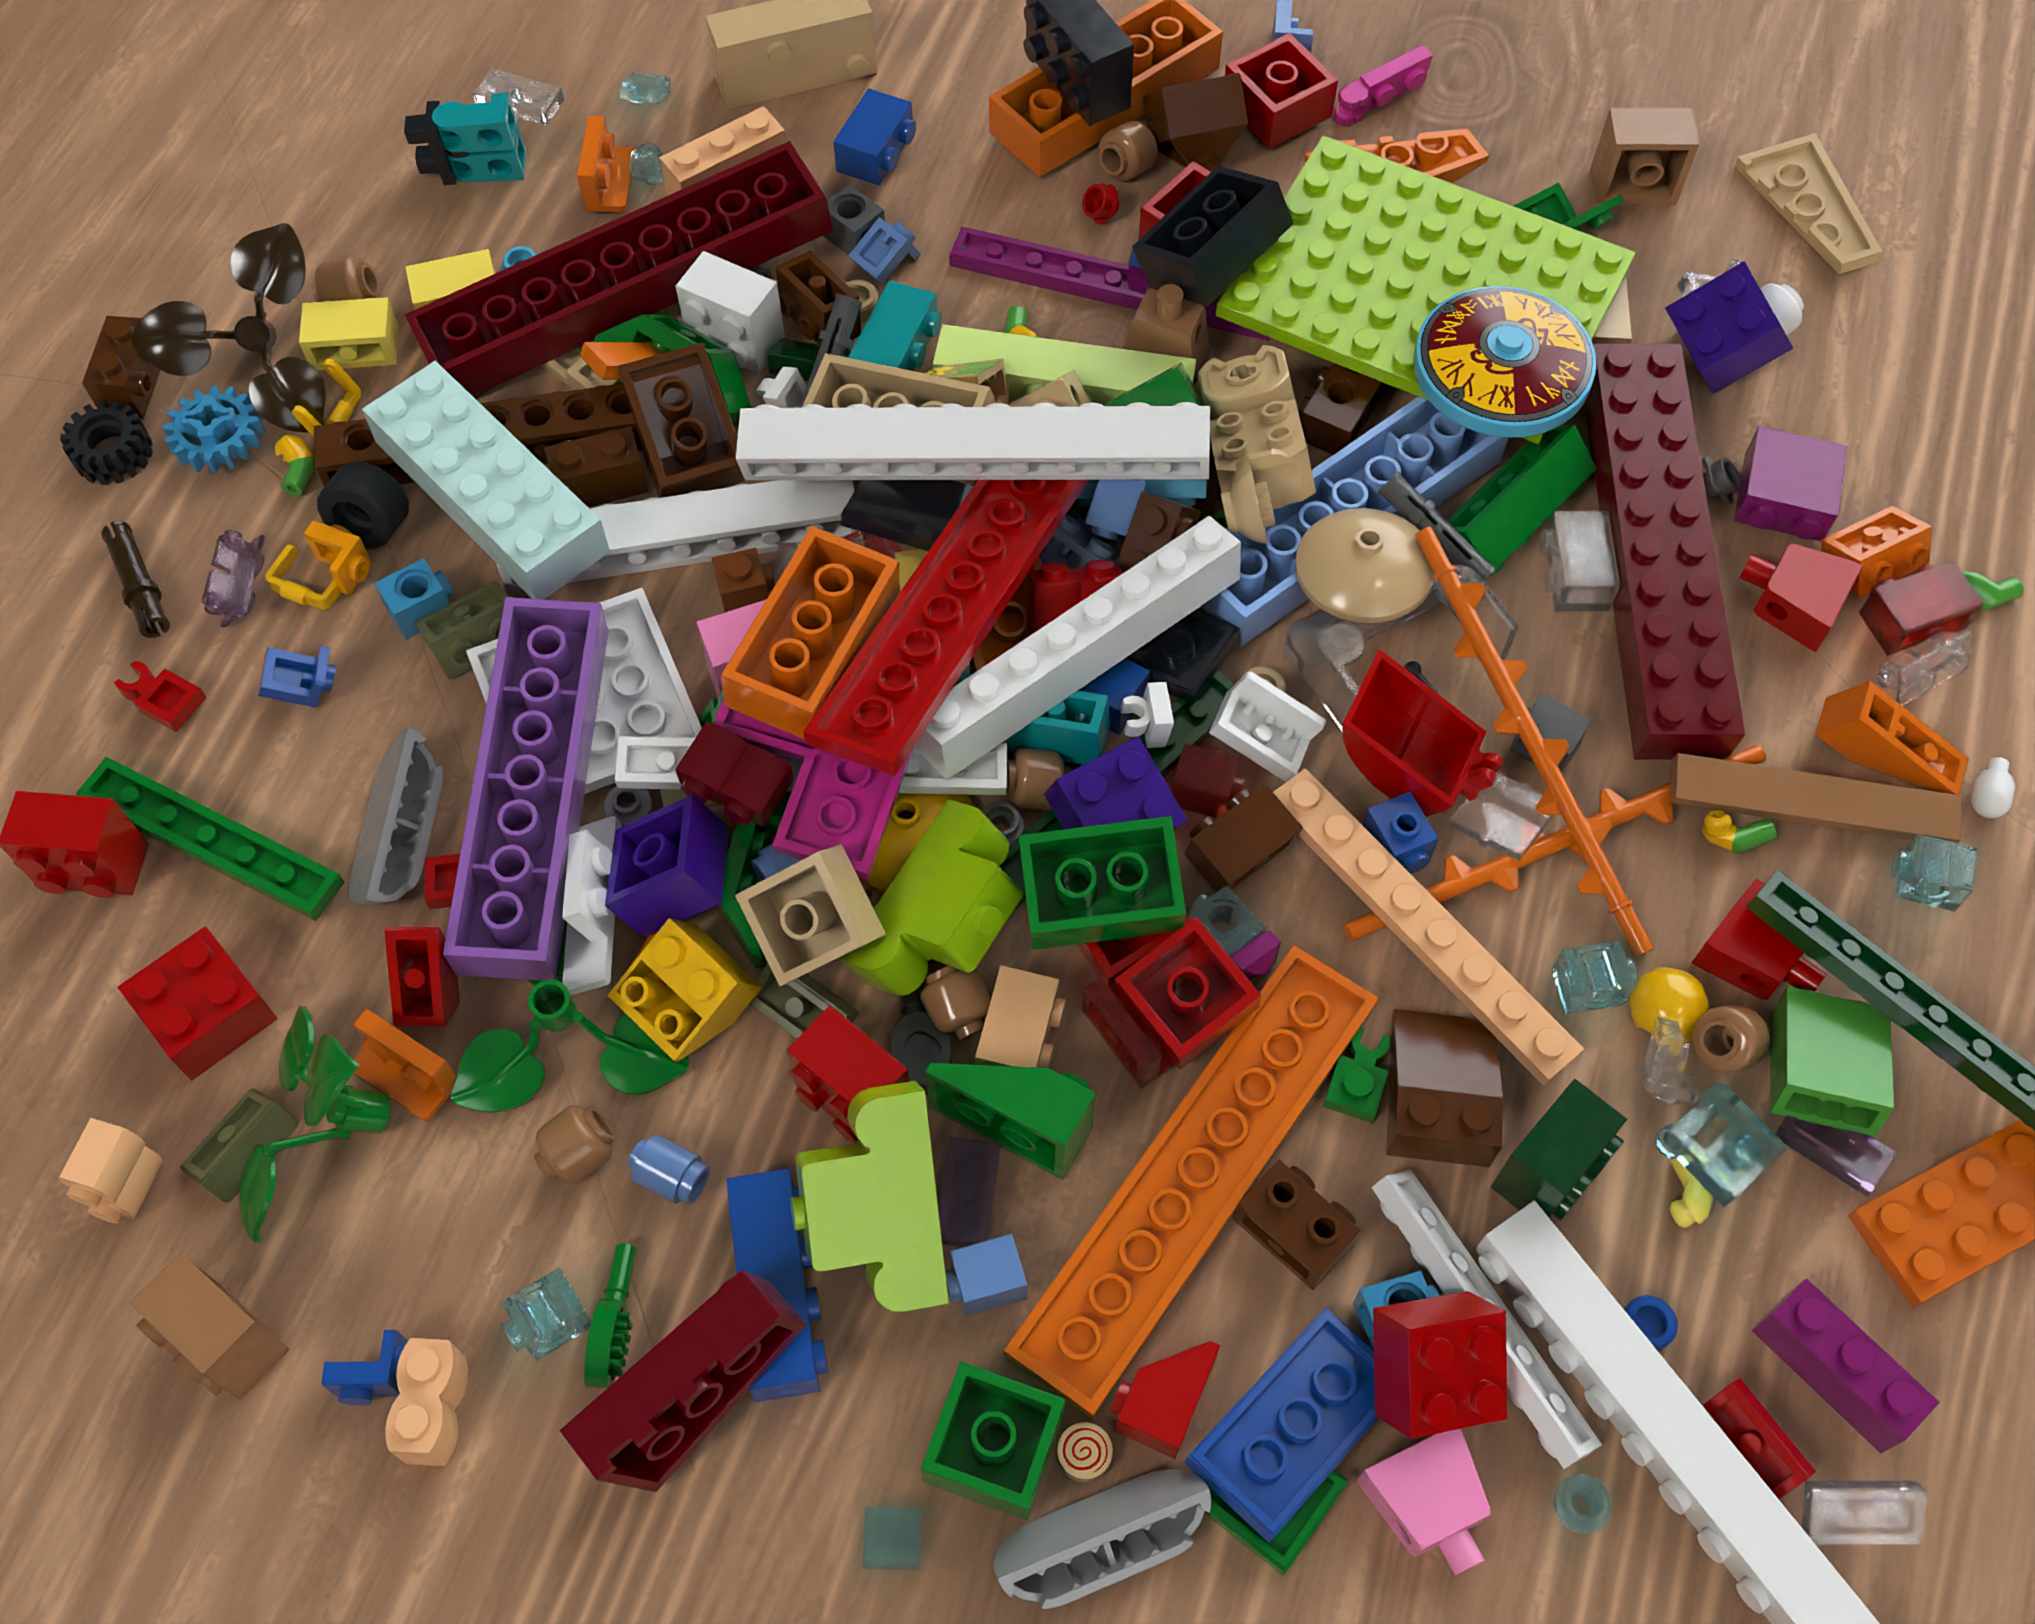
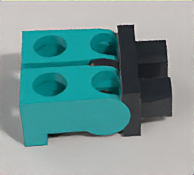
M508 92L494 93L491 96V102L462 104L458 101H449L440 105L439 101H427L426 114L405 117L404 134L408 144H429L416 146L415 159L420 174L440 173L444 185H455L456 179L461 182L524 180L526 148L519 126L516 124L517 119Z

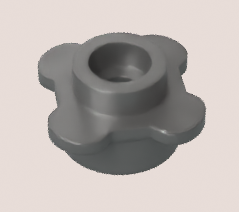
M1706 456L1702 459V464L1706 471L1703 473L1706 492L1711 497L1719 495L1726 504L1733 502L1732 492L1741 488L1740 476L1735 466L1726 457L1713 463L1712 459Z

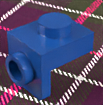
M320 646L316 657L268 647L264 657L258 696L316 708L322 691L330 692L334 681L336 665L328 664L330 647Z
M384 1330L380 1362H324L321 1385L338 1397V1402L348 1405L371 1404L373 1396H398L400 1392L396 1379L397 1365L401 1352L408 1340L397 1330Z

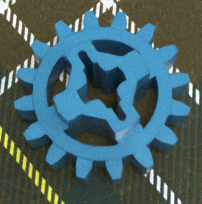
M216 385L212 386L209 394L203 395L199 389L194 390L195 399L188 401L187 399L180 398L178 401L182 409L180 411H168L167 414L172 422L163 425L167 435L165 442L172 454L177 457L179 463L182 466L190 463L195 472H199L204 465H208L212 473H217L219 464L226 463L228 468L234 469V459L240 457L248 461L250 456L247 449L249 447L260 448L261 443L257 436L265 433L261 423L263 418L253 407L249 395L243 393L238 396L235 388L231 386L224 394L220 393Z

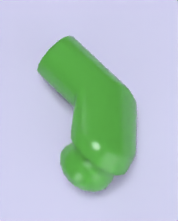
M1966 570L1956 573L1950 583L1951 590L1979 610H1989L2020 598L2024 592L2022 583L2016 577H2010L1994 583L1979 573Z

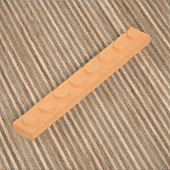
M1306 768L1273 792L1302 825L1303 829L1299 836L1543 1086H1546L1582 1054L1585 1049Z

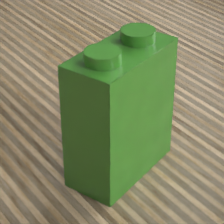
M1787 986L1770 1016V1113L1875 1137L1894 1109L1891 1020L1873 1005L1862 1001H1853L1816 993L1812 990Z

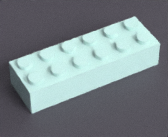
M433 361L362 408L376 443L532 599L547 598L610 552L601 519L436 361Z

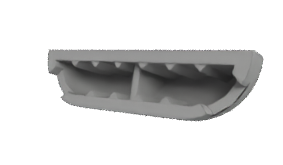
M410 727L401 732L389 747L373 783L349 880V898L352 903L373 907L395 902L416 886L422 873L442 788L443 771L441 765L436 766L432 754L423 744L426 738Z
M1154 1471L1135 1477L1031 1521L1010 1534L997 1549L993 1560V1569L999 1584L1011 1598L1015 1596L1028 1602L1039 1603L1041 1608L1049 1609L1068 1604L1170 1560L1186 1551L1194 1543L1191 1536L1199 1527L1205 1511L1210 1513L1211 1510L1210 1489L1202 1478L1188 1471Z

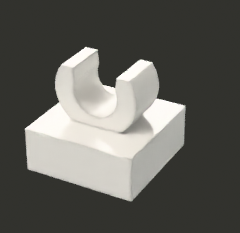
M783 366L775 379H763L755 393L758 396H763L766 404L779 408H800L807 386L797 368Z
M1147 683L1143 698L1128 696L1122 701L1120 708L1122 714L1134 713L1140 717L1138 720H1127L1124 733L1130 737H1138L1144 734L1147 748L1165 747L1174 725L1167 683Z

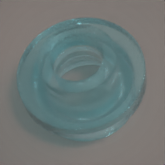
M654 143L641 144L639 148L632 151L630 156V169L634 178L647 185H656L663 178L659 157L663 156V153Z
M1583 1474L1570 1476L1560 1483L1554 1494V1509L1559 1520L1574 1532L1581 1534L1594 1533L1605 1526L1611 1516L1612 1502L1610 1495L1604 1485L1591 1476ZM1575 1495L1583 1496L1588 1500L1590 1504L1588 1515H1582L1574 1509L1572 1500Z

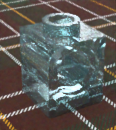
M1917 834L1906 849H1899L1894 857L1891 876L1897 878L1895 897L1955 912L1974 891L1978 848Z
M1227 885L1214 895L1210 892L1201 895L1188 910L1189 920L1196 916L1230 958L1231 955L1262 934L1266 929ZM1224 922L1230 925L1233 930L1219 932L1211 924Z
M1621 940L1562 949L1551 969L1565 1014L1623 1006L1637 984L1635 963L1631 957H1626Z
M560 1267L501 1302L509 1316V1319L501 1323L513 1347L517 1352L526 1347L537 1361L590 1329L592 1320Z

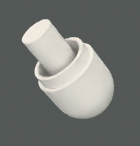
M1995 757L1990 759L1988 769L1980 772L1974 781L1971 804L1973 809L1982 817L1991 819L2001 817L2012 806L2016 786L2014 778L2008 773L2010 763L2004 758Z

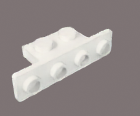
M615 816L580 826L579 832L569 835L562 918L567 921L562 983L567 987L571 995L606 986L611 980L615 914L605 906L615 830L621 827V822Z

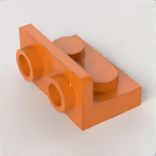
M588 116L577 178L586 211L625 212L627 210L636 157L635 149L633 147L616 146L614 134L608 133L604 116Z
M1890 506L1821 539V551L1863 565L1852 586V593L1858 597H1863L1928 565L1930 561L1932 526L1894 506Z
M366 1008L353 1023L364 1039V1042L360 1045L362 1050L354 1058L360 1066L353 1074L378 1091L388 1093L390 1099L425 1122L430 1121L449 1098L457 1079L456 1075L446 1060Z

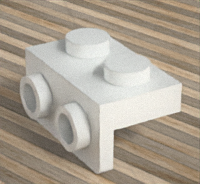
M1247 672L1226 692L1209 733L1287 782L1298 773L1310 740L1323 730L1326 720L1310 710L1306 705L1301 704L1273 686L1267 680L1253 672Z

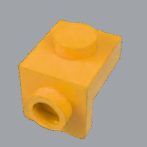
M313 520L304 532L305 538L316 559L331 565L329 571L339 591L343 594L351 595L358 583L365 580L372 564L361 538L353 535L349 530L340 525L333 524L328 526Z

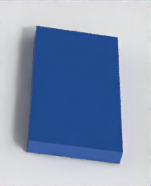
M1325 1307L1187 1456L1184 1463L1197 1476L1202 1478L1259 1535L1270 1543L1379 1419L1375 1416L1374 1349Z

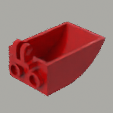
M1378 649L1342 723V739L1348 755L1358 770L1376 789L1390 799L1411 791L1425 817H1429L1437 813H1444L1452 808L1459 793L1469 801L1475 800L1479 791L1493 786L1497 777L1495 772H1498L1503 764V758L1500 755L1492 752L1483 754L1479 751L1487 733L1486 730L1390 656Z

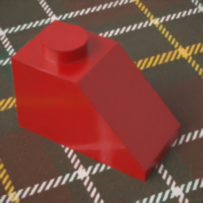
M387 927L384 933L393 1026H445L459 1005L460 1000L458 976L455 975L443 956L445 945L443 933L439 927Z
M1212 1341L1203 1343L1139 1368L1132 1384L1122 1380L1110 1412L1119 1415L1115 1432L1176 1459L1221 1345Z

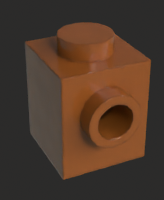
M756 547L712 557L724 612L768 598V591L773 590L775 582L770 563L761 565Z

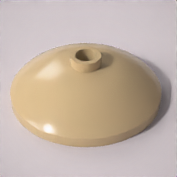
M1346 509L1320 519L1303 535L1296 552V576L1306 596L1323 611L1340 619L1358 623L1386 622L1410 613L1427 598L1434 584L1433 576L1435 574L1415 538V534L1420 530L1398 515L1377 509Z

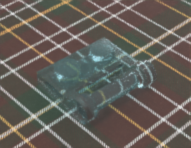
M1713 1083L1707 1087L1700 1095V1102L1676 1124L1664 1126L1655 1136V1145L1659 1152L1670 1159H1677L1723 1207H1726L1737 1198L1787 1148L1773 1131L1729 1087L1722 1083ZM1722 1117L1730 1126L1703 1149L1693 1137L1712 1119Z

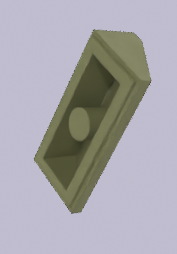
M768 962L756 980L763 988L750 1002L752 1006L795 1038H798L829 1005L851 1023L855 1021L859 1014L858 1010L808 974L783 986H779Z
M252 1087L181 1164L180 1169L220 1200L228 1203L239 1193L243 1170L255 1145H264L266 1148L270 1142L287 1139L296 1129L298 1122L276 1101Z

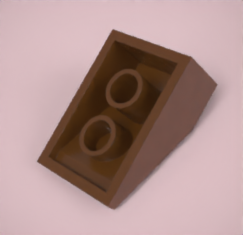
M703 342L618 366V372L644 457L659 498L688 494L692 491L715 490L745 481L736 460L738 437Z
M1394 1009L1392 1013L1386 1155L1490 1167L1502 1148L1503 1092L1497 1038L1476 1018Z

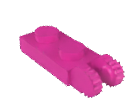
M1421 45L1360 76L1359 79L1347 84V87L1344 86L1338 94L1339 105L1336 106L1333 114L1335 122L1338 125H1342V127L1352 126V123L1356 124L1361 121L1364 112L1376 106L1379 108L1383 107L1394 97L1406 91L1417 90L1427 79L1433 54L1426 46Z

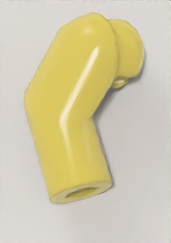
M1690 1150L1674 1157L1670 1161L1684 1190L1682 1193L1683 1198L1673 1201L1670 1204L1669 1210L1675 1222L1682 1228H1688L1695 1222L1701 1224L1707 1220L1714 1199V1188L1694 1150Z

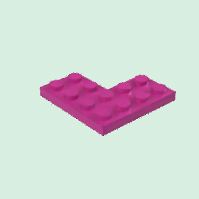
M723 697L713 724L732 732L749 744L763 748L773 754L802 762L772 844L773 851L803 860L818 851L842 844L857 876L868 880L914 748L897 774L893 776L806 745L805 740L725 707Z

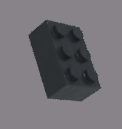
M1026 0V6L1024 7L1026 39L1023 42L1025 53L1032 63H1036L1045 73L1049 84L1062 93L1070 109L1074 113H1078L1091 126L1131 108L1134 43L1096 0Z
M1217 166L1140 238L1132 248L1149 287L1159 290L1160 287L1166 284L1177 285L1183 290V299L1208 307L1220 297L1230 284L1247 271L1256 259L1278 241L1279 237L1293 225V221L1277 181Z

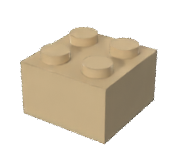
M842 844L818 851L735 895L779 986L802 977L886 935Z

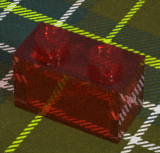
M1952 561L1937 567L1926 565L1908 577L1896 581L1893 578H1888L1877 583L1870 589V596L1859 611V614L1888 656L1966 629L1984 603L1956 563Z

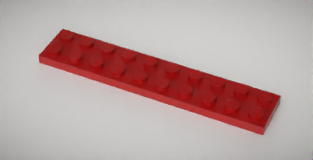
M978 480L804 729L803 734L806 745L895 776L1088 480Z

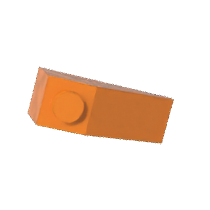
M1868 681L1826 697L1815 735L1846 759L1929 791L1953 795L1960 794L1969 758L1873 682Z

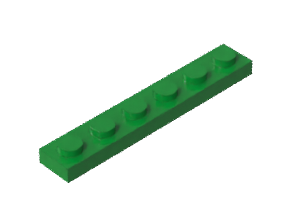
M108 757L103 759L75 793L77 796L113 798L136 828L143 834L314 921H317L345 883L340 874Z

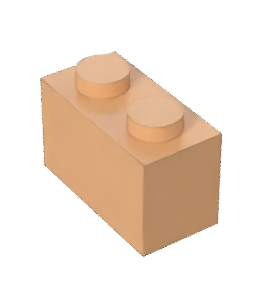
M1000 966L975 1055V1065L1050 1068L1055 1045L1047 1043L1051 1027L1060 1029L1066 1007V999L1059 997V979Z

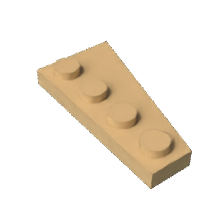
M1816 133L1737 156L1735 168L1838 274L1880 262L1883 251Z

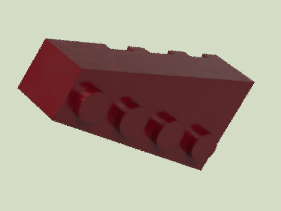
M741 1270L734 1277L728 1279L714 1295L559 1431L596 1480L657 1492L807 1324L767 1279Z

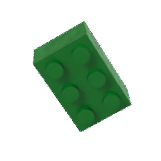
M1172 816L1018 835L1033 950L1176 932L1185 925L1186 909Z

